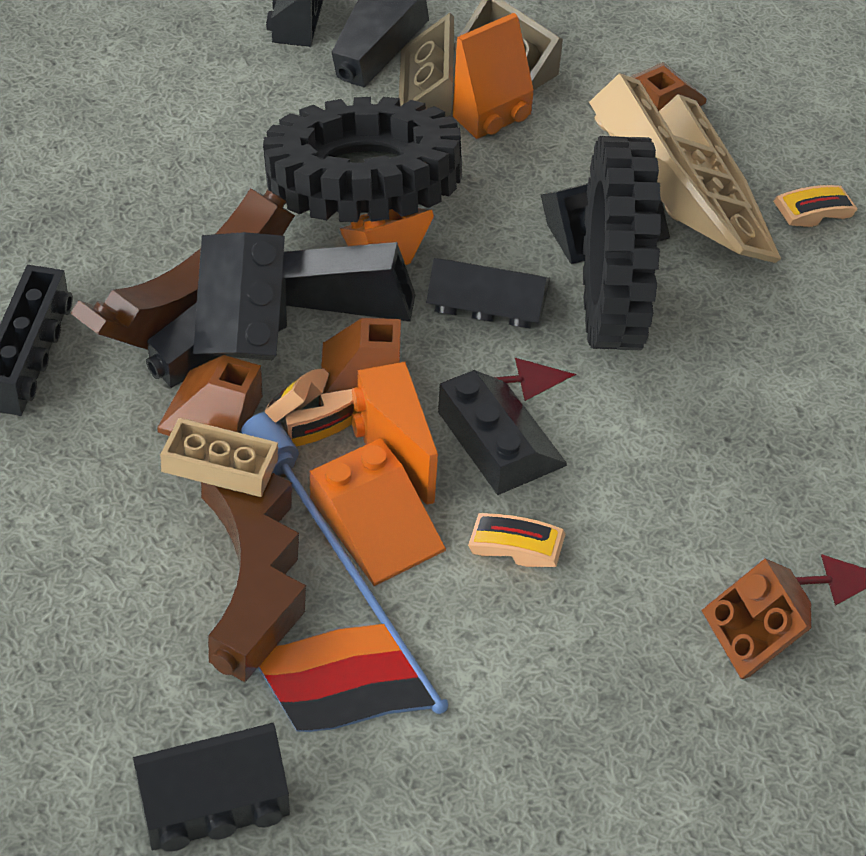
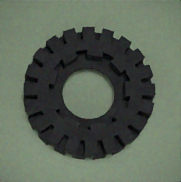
M354 97L353 105L347 106L342 99L326 101L325 110L316 105H311L299 109V115L290 113L279 119V125H272L267 131V137H264L263 140L268 190L286 200L288 210L297 214L310 210V218L327 221L333 214L338 212L339 222H358L361 213H368L371 222L389 220V210L391 209L401 217L418 213V204L430 208L442 202L441 195L449 197L457 189L456 183L460 184L462 179L461 133L457 121L452 116L445 117V111L435 106L426 109L425 103L410 100L401 106L400 98L383 97L378 104H371V97ZM355 152H387L398 155L390 159L387 155L364 159V162L350 163V159L336 157Z
M599 136L594 146V155H592L590 165L591 177L588 179L587 187L588 205H586L585 209L586 236H584L583 255H585L583 266V285H585L583 299L584 310H586L585 327L586 333H588V344L592 349L642 350L649 337V327H651L654 314L652 302H655L657 292L655 270H659L660 249L657 247V238L661 235V214H657L661 201L660 183L657 182L659 167L658 159L655 158V145L649 137Z

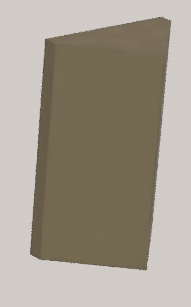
M481 0L460 35L515 13L520 23L533 89H537L559 75L562 38L504 0ZM457 40L454 43L455 50L457 49Z
M448 13L401 49L400 106L410 100L425 103L426 109L435 106L445 111V117L451 116L454 60V16L451 13Z

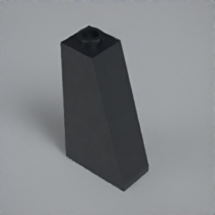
M358 0L331 52L337 78L365 88L429 21L426 0Z
M397 242L284 252L282 274L286 279V306L411 321L416 294Z
M283 274L278 332L287 328L286 279ZM197 303L147 340L149 358L146 359L147 367L155 379L162 378L170 388L182 383L190 370L220 357L193 354Z

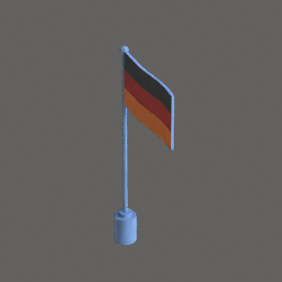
M265 412L252 416L244 423L240 433L278 442V461L272 473L276 475L285 474L292 483L293 488L381 622V624L337 629L289 644L278 645L258 668L296 731L312 732L336 729L392 713L432 709L437 714L446 712L448 701L446 699L441 700L293 473L292 468L298 458L299 451L280 421L275 423Z

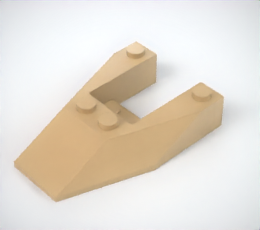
M619 73L589 102L596 113L595 121L610 136L649 137L652 139L656 149L655 158L658 159L659 174L657 182L660 183L661 201L664 203L667 213L674 220L682 222L737 254L777 263L781 259L747 180L696 100L677 94L658 111L640 80Z

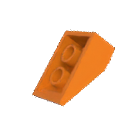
M512 13L458 36L452 116L470 134L479 139L487 134H496L502 127L513 122H522L531 115L534 89L518 16Z
M406 362L358 370V387L352 388L353 404L357 412L352 414V426L355 437H363L365 445L381 438L403 465L419 498L427 505L435 503L438 453Z
M381 438L310 470V499L373 586L446 551L403 465Z

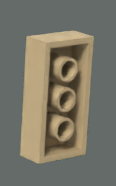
M178 418L160 454L161 472L262 497L278 461V442Z

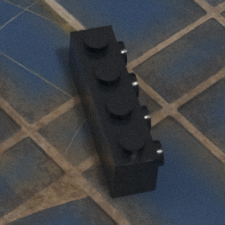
M27 264L0 323V413L22 416L27 402L33 401L35 397L37 378L40 371L45 372L47 369L50 347L52 343L58 342L61 333V321L64 315L70 314L73 295L71 292H68L64 270Z

